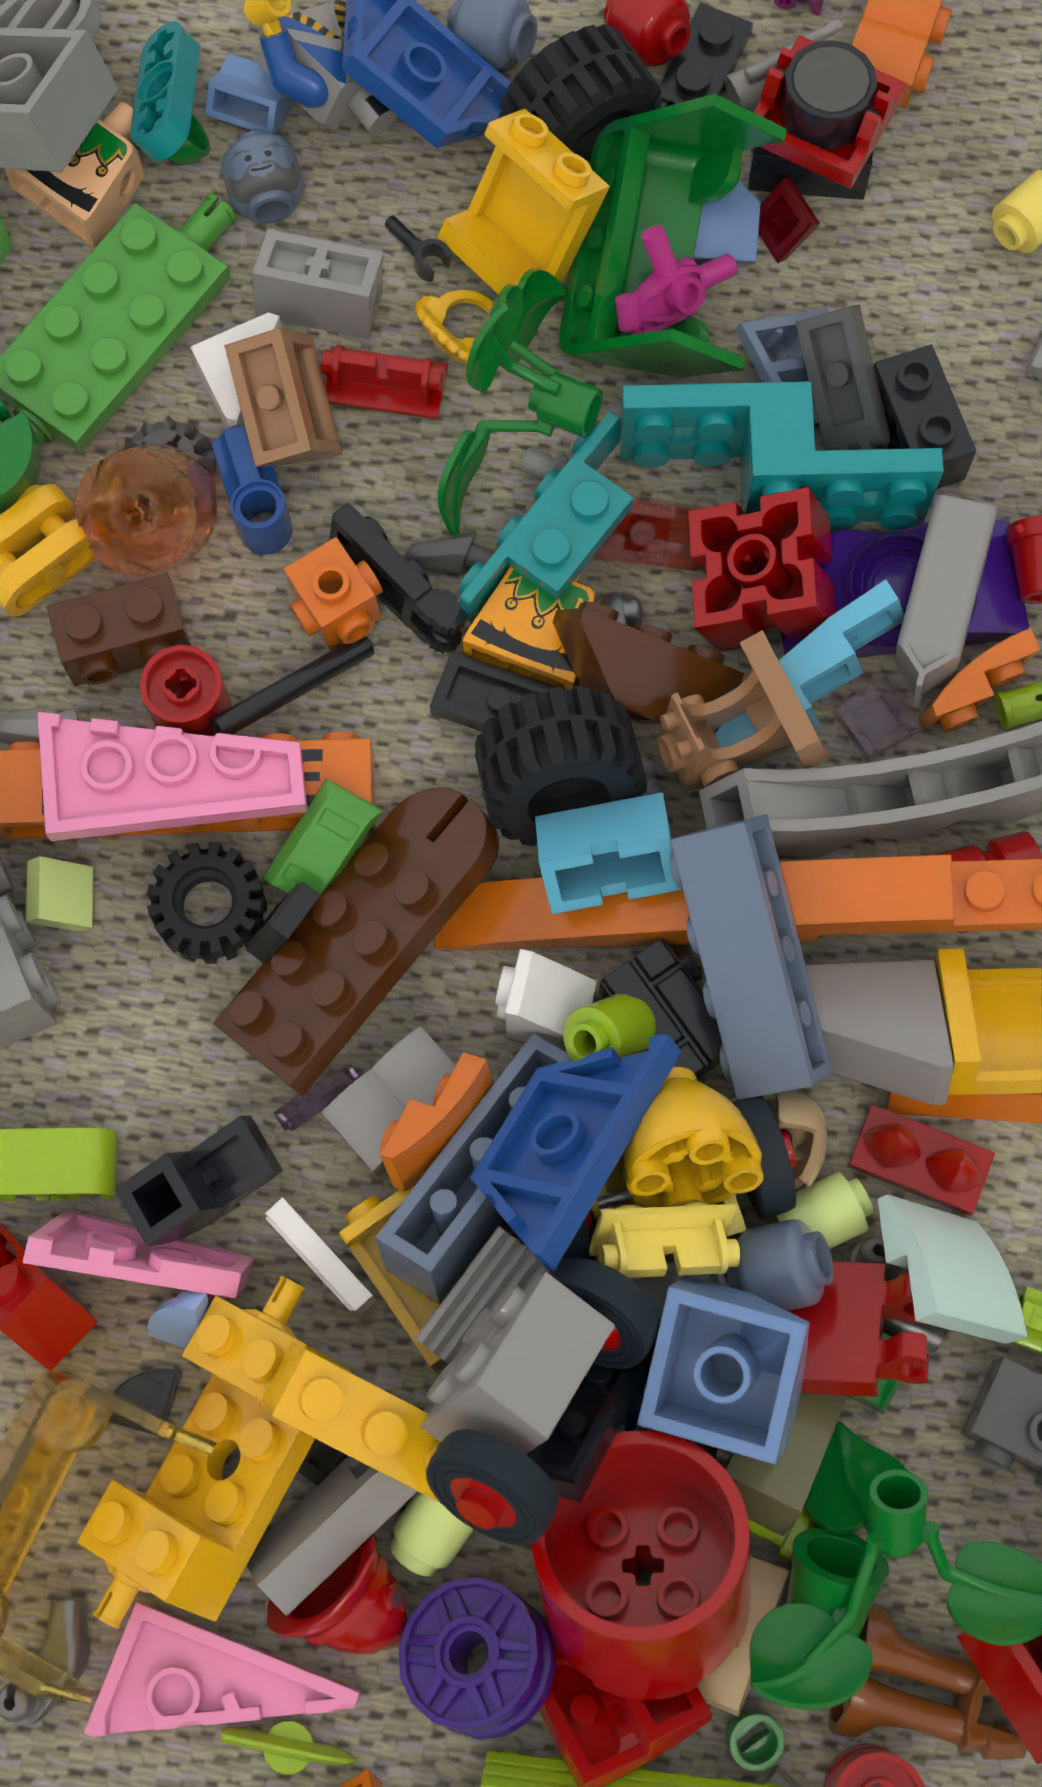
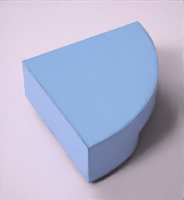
M184 1290L180 1291L176 1298L163 1301L149 1318L147 1325L148 1336L186 1349L209 1308L207 1294Z

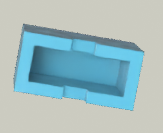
M663 792L535 816L539 865L552 914L603 905V896L624 892L628 893L629 900L681 890L675 884L670 868V856L673 852L671 844L672 834Z

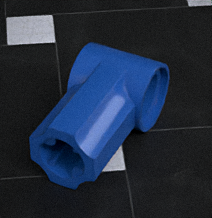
M244 424L223 430L222 435L211 442V447L228 497L231 514L239 538L243 545L254 553L261 555L274 554L286 546L293 532L286 500L281 491L274 467H255ZM269 512L274 514L265 522H250L259 513Z

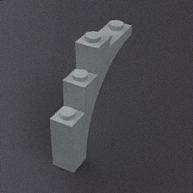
M1042 721L962 745L877 762L826 768L785 770L743 768L699 790L706 828L767 814L778 856L814 858L824 856L862 838L919 839L961 820L992 823L1015 822L1042 810Z

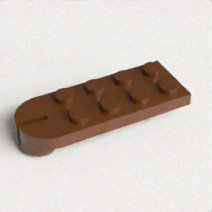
M437 787L425 789L400 802L321 894L289 939L260 966L213 1024L294 1091L303 1096L492 869L498 857L500 842L498 832L491 824L488 816L472 799L468 801L461 792L451 788Z

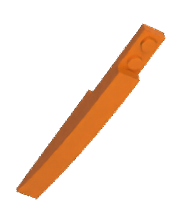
M951 855L780 862L800 942L819 941V935L1042 929V859L952 862ZM543 877L481 882L435 936L434 948L435 950H502L650 946L663 938L668 945H690L687 935V919L690 914L683 890L629 900L628 893L624 892L603 896V905L552 914Z

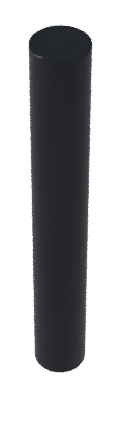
M365 636L354 643L342 644L209 719V726L213 734L233 735L374 655L371 641Z

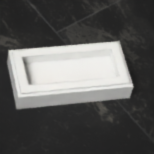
M283 1197L265 1213L267 1215L265 1219L354 1316L357 1314L361 1316L377 1301Z

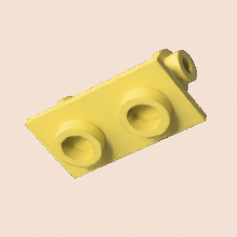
M692 1202L683 1206L643 1208L638 1205H624L615 1209H601L589 1247L590 1255H598L599 1263L615 1269L627 1278L665 1276L668 1268L664 1254H673L678 1276L724 1275L728 1267H738L740 1262L738 1241L736 1239H726L736 1215L737 1206L736 1204L709 1205L703 1202Z

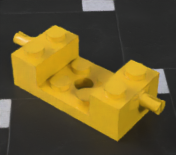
M282 1275L279 1277L280 1280L262 1312L256 1309H240L215 1295L182 1354L184 1358L211 1372L212 1376L147 1493H141L112 1479L79 1537L77 1543L104 1560L109 1572L114 1576L96 1611L93 1612V1616L97 1617L100 1621L119 1629L124 1616L140 1590L145 1593H152L168 1604L216 1622L315 1438L280 1421L259 1407L287 1350L293 1342L350 1373L352 1372L349 1368L298 1340L291 1328L286 1326L306 1289ZM239 1448V1465L231 1476L224 1479L223 1466L225 1460L231 1452Z

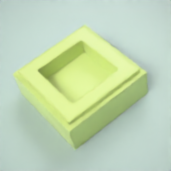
M42 856L28 860L26 923L70 931L91 929L93 922V867Z

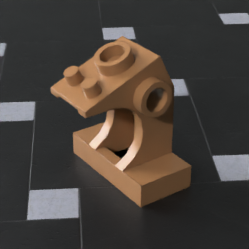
M763 630L739 642L753 668V671L742 684L726 695L707 703L704 702L701 695H690L682 699L677 692L671 696L666 714L660 716L662 728L656 739L657 751L665 769L669 773L676 772L685 792L701 786L705 788L791 743L805 768H811L829 759ZM747 712L757 733L734 745L722 748L713 730Z

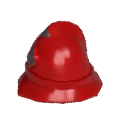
M372 1534L287 1616L269 1600L267 1605V1626L282 1638L303 1637L313 1646L323 1644L348 1654H375L380 1650L400 1645L407 1622L408 1605L401 1584L388 1570V1561L378 1552L376 1535Z

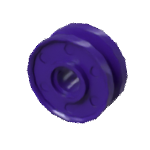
M479 1577L453 1580L426 1595L407 1619L399 1645L400 1679L411 1703L432 1722L444 1726L454 1733L477 1740L503 1737L530 1722L547 1700L556 1672L555 1644L542 1614L503 1584ZM481 1643H487L488 1657L486 1663L479 1671L469 1674L467 1670L469 1654L474 1647Z

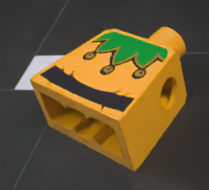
M510 567L467 630L463 638L464 655L557 687H562L566 690H571L578 686V680L553 625V619L556 610L581 608L584 601L595 602L596 592L588 586L577 583L580 577L579 574L561 598L556 600Z

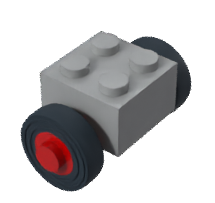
M567 1258L560 1260L555 1271L549 1270L524 1290L516 1284L513 1285L493 1311L488 1307L485 1308L471 1324L462 1339V1343L470 1349L459 1365L451 1362L431 1386L426 1397L435 1404L420 1426L441 1442L428 1463L426 1469L427 1483L439 1502L457 1519L489 1538L512 1545L533 1544L545 1533L555 1516L559 1497L548 1475L526 1454L549 1438L592 1363L608 1368L626 1369L638 1365L648 1354L657 1338L660 1319L654 1304L638 1285L625 1275L602 1263L583 1258Z

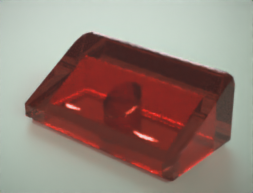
M633 496L632 509L593 556V558L697 571L698 565L690 555L688 511L703 507L689 503Z

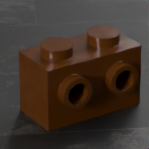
M168 572L46 606L61 664L74 687L83 684H102L113 680L119 674L144 668L149 659L164 648L179 644L191 646L179 599Z

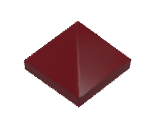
M785 177L760 204L758 234L777 263L788 259L820 225V222L791 177Z

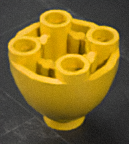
M673 1067L624 1150L626 1187L634 1200L646 1207L683 1206L692 1202L714 1205L729 1199L735 1194L752 1191L762 1183L764 1177L760 1165L762 1153L756 1137L746 1120L729 1099L705 1084L698 1082L693 1071L683 1067Z

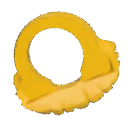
M454 290L442 295L440 298L429 295L418 299L415 304V311L428 337L433 340L434 344L442 352L448 353L450 358L467 365L468 356L475 338H456L443 325L446 313L453 306L466 303L479 306L489 314L494 302L485 295L470 290Z

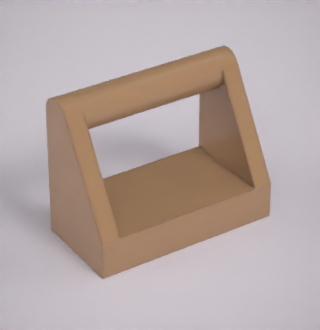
M277 328L224 345L255 467H272L315 461L342 454L312 335Z

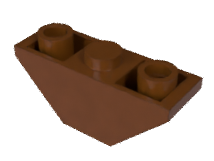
M584 601L581 608L556 610L553 625L580 687H588L590 693L601 690L610 694L612 701H620L626 707L627 715H630L631 721L639 724H661L660 716L666 714L673 694L678 692L682 699L698 694L707 703L737 688L742 683L744 673L723 665L725 658L723 654L697 645H689L688 650L670 643L673 635L659 627L638 623L633 628L617 621L619 612L608 606Z

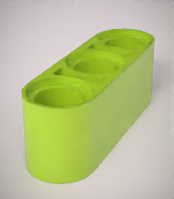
M83 1127L0 1129V1202H15V1195L36 1196V1201H80V1194L101 1195V1200L115 1199L117 1131L105 1128Z

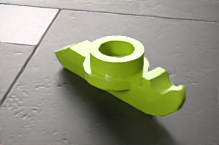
M297 1721L280 1722L274 1725L269 1732L244 1727L225 1726L220 1739L221 1743L263 1752L266 1763L280 1774H295L303 1770L309 1762L328 1766H343L356 1763V1758L352 1754L335 1745L314 1742L311 1732L304 1724Z

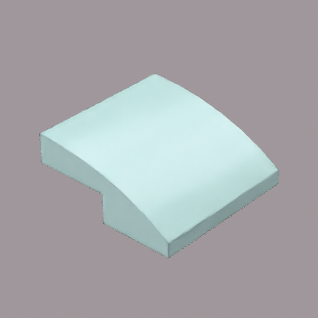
M888 1194L878 1198L886 1263L909 1270L915 1321L1004 1344L1027 1337L1022 1309L1009 1271L998 1249L977 1221Z

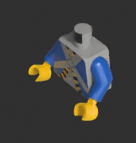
M245 0L243 7L245 16L253 25L262 26L264 32L259 36L262 49L256 62L270 76L272 85L277 92L297 102L319 124L326 126L356 116L367 131L374 136L384 132L394 123L397 115L342 70L346 0L331 1L288 14L291 8V0Z

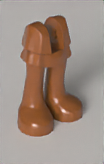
M873 1603L859 1637L872 1650L873 1665L871 1671L889 1673L955 1692L957 1694L954 1706L916 1696L885 1685L875 1679L868 1678L864 1687L855 1696L844 1703L830 1708L828 1718L829 1730L834 1734L844 1737H858L879 1725L899 1727L956 1744L959 1752L979 1751L982 1759L1024 1758L1027 1748L1017 1733L1012 1732L1001 1724L993 1723V1725L978 1721L984 1695L994 1696L973 1662L940 1653L902 1636L897 1630L889 1611Z

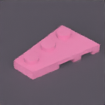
M68 1208L28 1237L23 1263L205 1293L207 1294L208 1301H213L215 1295L225 1301L228 1297L236 1299L248 1285L255 1257L186 1239L147 1247L138 1230L133 1225Z

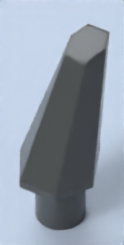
M472 531L414 543L409 547L404 558L415 560L423 569L451 572L460 575L464 566L472 568L479 561L486 564L495 551L475 544L476 532Z

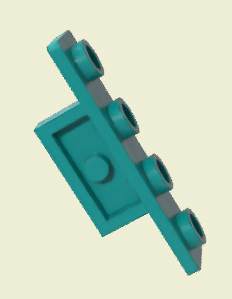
M609 411L598 425H594L587 437H577L571 451L574 455L561 471L554 468L543 478L534 495V499L537 501L523 518L515 515L505 525L497 539V546L499 547L486 564L479 561L467 572L459 586V593H461L459 598L460 606L465 611V614H467L466 620L473 623L510 567L553 598L559 600L633 507L634 497L597 472L598 468L620 441L621 417Z

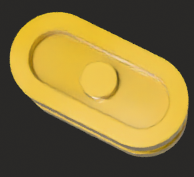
M36 484L28 487L15 504L0 515V606L9 616L17 617L26 614L96 560L103 551L105 545L103 536L86 518L71 520L75 512V505L56 484H46L43 486Z

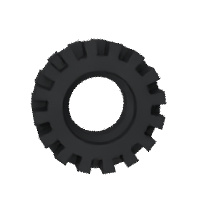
M198 842L187 845L189 853L180 856L177 850L167 856L171 862L169 866L165 869L159 864L153 874L157 882L155 885L149 884L147 896L151 901V905L147 906L149 917L165 944L174 953L177 951L182 954L184 959L195 962L196 959H203L206 964H217L216 958L226 956L229 961L238 956L236 951L241 947L245 946L246 949L249 947L246 944L264 922L263 914L264 911H267L264 888L255 868L249 860L244 861L241 853L232 847L227 852L223 850L220 843L209 842L208 849H201ZM204 882L222 884L231 892L232 905L228 915L221 922L211 926L194 924L187 919L184 913V901L187 894L193 887Z

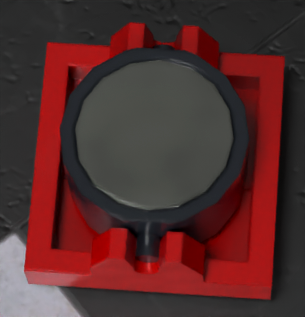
M799 35L790 50L782 48L776 69L770 68L761 92V99L753 113L786 128L785 141L761 146L760 148L851 189L901 103L907 83L875 69L866 54L850 44L835 40L814 42Z

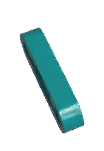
M177 21L166 23L156 30L146 42L141 54L130 138L155 162L166 160L183 145L191 125L200 45Z

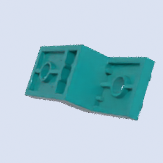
M811 382L623 385L619 441L620 460H633V463L639 467L656 468L667 464L669 459H694V462L698 465L714 467L727 463L730 458H740L742 510L746 514L761 511V496L809 487L829 514L830 531L850 529L856 522H880V526L888 530L907 529L914 526L917 521H925L944 472L942 448L815 451Z

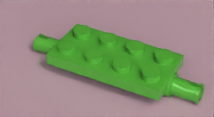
M211 193L207 194L202 204L180 229L170 227L134 203L0 356V396L14 408V416L24 411L37 437L39 446L44 441L50 444L53 440H63L81 453L231 279L228 266L208 253L226 230L237 221L235 212L225 201L222 200L216 207L215 203L219 200L218 197Z

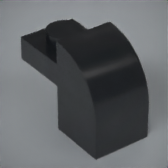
M243 1115L190 1151L165 1153L114 1190L148 1247L171 1243L205 1228L240 1207L239 1201L283 1172V1169L252 1116Z

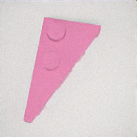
M138 1601L135 1603L83 1733L91 1737H99L114 1733L152 1729L153 1731L166 1730L181 1726L200 1724L204 1726L260 1720L266 1717L304 1713L305 1715L327 1713L334 1710L355 1708L362 1690Z

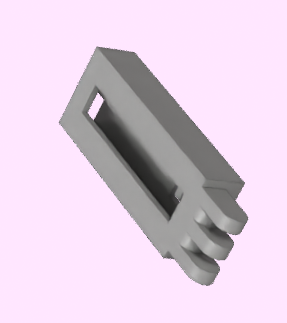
M432 1402L424 1412L429 1414L435 1403ZM350 1456L346 1457L319 1486L310 1491L261 1538L247 1563L256 1585L287 1616L417 1491Z

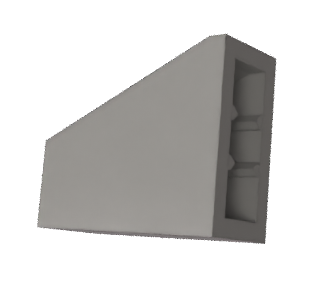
M918 960L806 965L832 1073L931 1105H946L954 1065L935 961Z

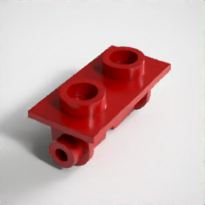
M342 345L331 346L330 350L324 349L321 359V373L325 374L324 384L329 404L438 420L448 363L433 361L431 358L423 360L348 349Z

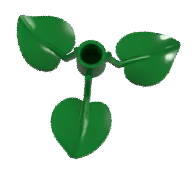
M530 268L523 274L518 285L510 283L504 286L494 301L487 320L480 328L472 344L466 366L468 384L471 388L480 392H484L490 387L499 365L534 384L529 396L528 409L537 412L538 420H481L474 432L466 429L461 434L446 463L438 487V508L445 526L451 535L460 534V514L464 496L471 480L479 470L491 433L538 432L551 437L554 428L557 427L585 438L591 432L598 418L603 401L602 390L562 374L528 349L546 314L560 299L567 295L561 283L551 273L542 269ZM523 359L542 374L520 364L519 361Z
M838 1421L805 1501L804 1509L816 1525L829 1533L846 1535L856 1532L863 1527L867 1530L865 1551L845 1612L837 1623H835L827 1611L807 1603L784 1604L767 1613L755 1627L749 1644L750 1686L754 1688L757 1694L769 1701L789 1708L803 1710L834 1707L846 1702L864 1687L870 1677L873 1665L872 1650L864 1641L848 1632L855 1625L880 1552L889 1557L901 1558L910 1555L922 1542L926 1543L939 1576L944 1581L953 1584L948 1591L946 1602L951 1618L969 1635L978 1640L996 1645H1017L1042 1635V1562L1009 1545L998 1542L979 1541L962 1546L957 1553L956 1564L953 1567L948 1562L939 1540V1524L926 1520L928 1489L923 1480L909 1472L901 1462L890 1454L862 1440L845 1424Z

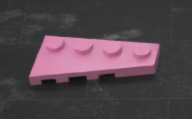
M38 712L45 832L50 841L308 812L303 755L300 743L222 733H217L215 737L184 733L180 728L156 726V730L120 726L118 721L91 718V722L63 719L60 714Z

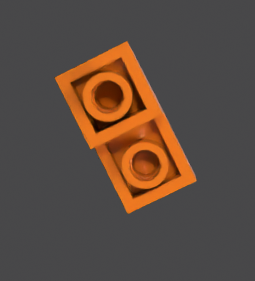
M1029 628L996 644L962 669L936 694L917 719L921 730L941 723L944 732H950L979 719L980 716L976 709L980 708L994 696L991 688L1005 685L1025 675L1026 671L1023 665L1041 651L1032 629Z
M463 1052L452 1074H445L438 1083L434 1095V1106L410 1099L399 1120H394L388 1125L382 1137L380 1156L394 1188L407 1191L418 1183L493 1086L494 1080L487 1059Z

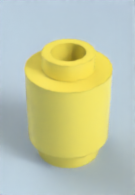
M1042 170L1034 171L1000 201L992 211L994 234L997 240L1011 251L1019 250L1021 253L1028 254L1035 251L1042 244Z

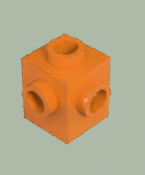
M337 537L283 568L290 589L297 599L289 605L291 611L306 635L310 637L318 632L329 650L342 642L344 644H351L362 639L373 629L374 622L382 618L376 596L383 592L380 583L364 560L356 565L353 563Z

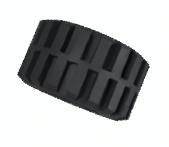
M605 24L598 27L590 25L576 32L571 31L563 35L555 42L543 48L524 65L520 73L511 81L507 88V94L501 100L499 118L526 109L529 113L544 121L548 130L574 154L581 156L590 164L593 146L605 126L618 119L659 109L662 103V98L660 97L662 91L618 29H613L611 25Z
M575 686L571 690L554 687L548 688V692L540 694L532 692L521 696V701L515 704L508 703L498 710L499 716L488 718L482 726L483 733L476 737L475 757L490 822L495 829H501L502 836L509 840L520 839L523 845H537L535 816L640 797L647 791L645 771L630 715H627L626 707L620 701H612L611 695L601 690L590 693L588 687Z

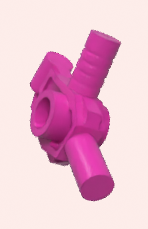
M655 225L647 228L642 232L641 238L654 271L641 283L636 291L622 294L615 298L619 330L629 332L630 335L659 331L685 320L687 315L693 316L706 299V289L737 274L735 259L730 254H724L700 266L697 265L693 258L686 256L675 260L664 227Z

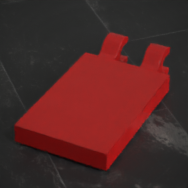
M832 1261L833 1281L831 1284L825 1285L821 1300L813 1306L788 1311L810 1322L801 1393L877 1397L879 1379L899 1380L913 1384L928 1382L930 1357L926 1353L927 1335L917 1332H902L889 1339L882 1340L884 1319L922 1323L915 1321L909 1273H904L893 1280L887 1281L886 1264Z

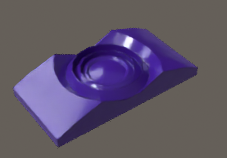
M995 521L965 645L1004 641L1015 634L1029 629L1025 602H1021L1011 550L1007 548L1006 527L1010 524V521ZM928 523L904 530L886 532L843 529L831 532L833 561L820 563L819 566L834 583L836 612L886 579L898 597L903 614L905 615ZM902 623L855 650L857 658L896 653ZM780 630L784 655L806 637L788 639Z

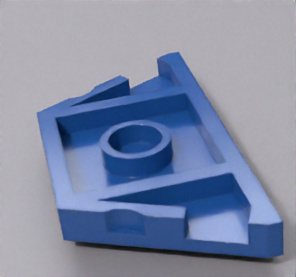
M346 0L342 70L435 148L482 136L488 123L499 118L501 100L507 94V88L511 81L417 1Z
M660 1034L650 1037L649 1050L622 1058L619 1057L613 1048L588 1054L579 1061H562L537 1068L470 1177L546 1270L555 1271L640 1125L645 1113L682 1053L670 1035Z

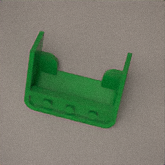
M717 94L618 119L605 126L593 146L590 166L610 187L571 265L559 332L562 350L566 354L586 362L675 377H691L744 370L746 358L710 344L706 324L702 320L687 315L685 320L659 331L630 335L629 332L619 330L615 298L619 295L636 291L641 283L654 271L641 238L644 230L655 225L663 226L675 260L684 256L693 258L703 204L719 201L735 188L741 175V160L744 150L785 141L787 129Z

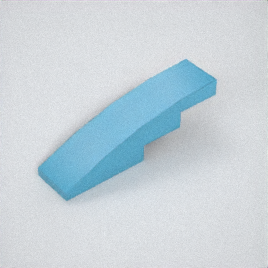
M886 579L830 616L779 660L814 729L821 726L811 704L863 674L854 651L903 623L904 614L900 601ZM746 712L722 725L715 735L723 748L745 740L757 733ZM759 760V761H757V762H755V763H753V764H751V765H749V766H747V767H745V768H750L751 766L755 765L756 763L760 762L761 760Z

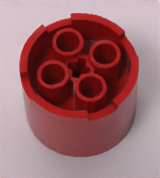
M636 1430L617 1433L582 1501L577 1502L559 1497L555 1516L545 1533L535 1543L531 1544V1550L549 1633L555 1646H558L571 1665L592 1680L593 1686L607 1693L636 1700H660L675 1697L699 1687V1681L715 1671L731 1654L735 1647L738 1648L748 1623L750 1611L749 1522L745 1504L735 1482L724 1467L705 1450L685 1439L662 1432ZM639 1572H652L650 1585L639 1586L636 1584L639 1579Z

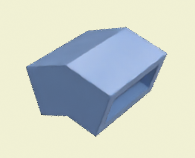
M228 53L219 73L209 80L205 115L252 131L262 130L268 134H276L283 128L294 100L275 90L270 76L257 62Z

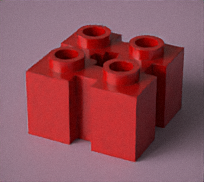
M809 487L761 496V511L746 514L736 502L688 511L690 555L707 575V578L692 581L694 628L718 652L742 648L739 642L762 630L765 634V629L779 627L788 639L806 637L836 613L834 583L819 566L820 563L833 561L830 518Z

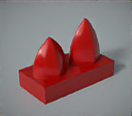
M871 1104L847 1167L971 1216L975 1211L995 1152Z

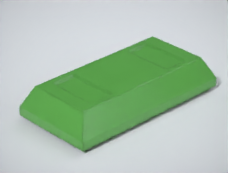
M326 778L309 804L308 812L303 813L263 875L262 880L286 893L297 883L301 884L304 882L321 895L346 867L381 814L382 809Z

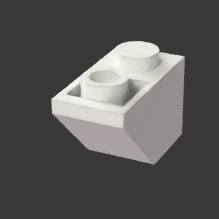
M520 949L516 968L503 967L495 1004L498 1005L497 1018L504 1019L506 1023V1037L527 1042L534 1033L566 1051L563 1039L565 1023L573 1012L594 1003L597 981L535 952Z

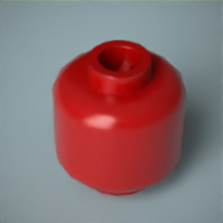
M608 0L604 9L605 25H611L613 29L620 31L645 66L658 67L668 62L673 56L679 55L689 41L691 33L689 25L690 12L686 0Z

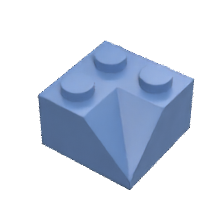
M684 1275L668 1288L637 1425L776 1465L789 1446L804 1381L810 1322L752 1293Z

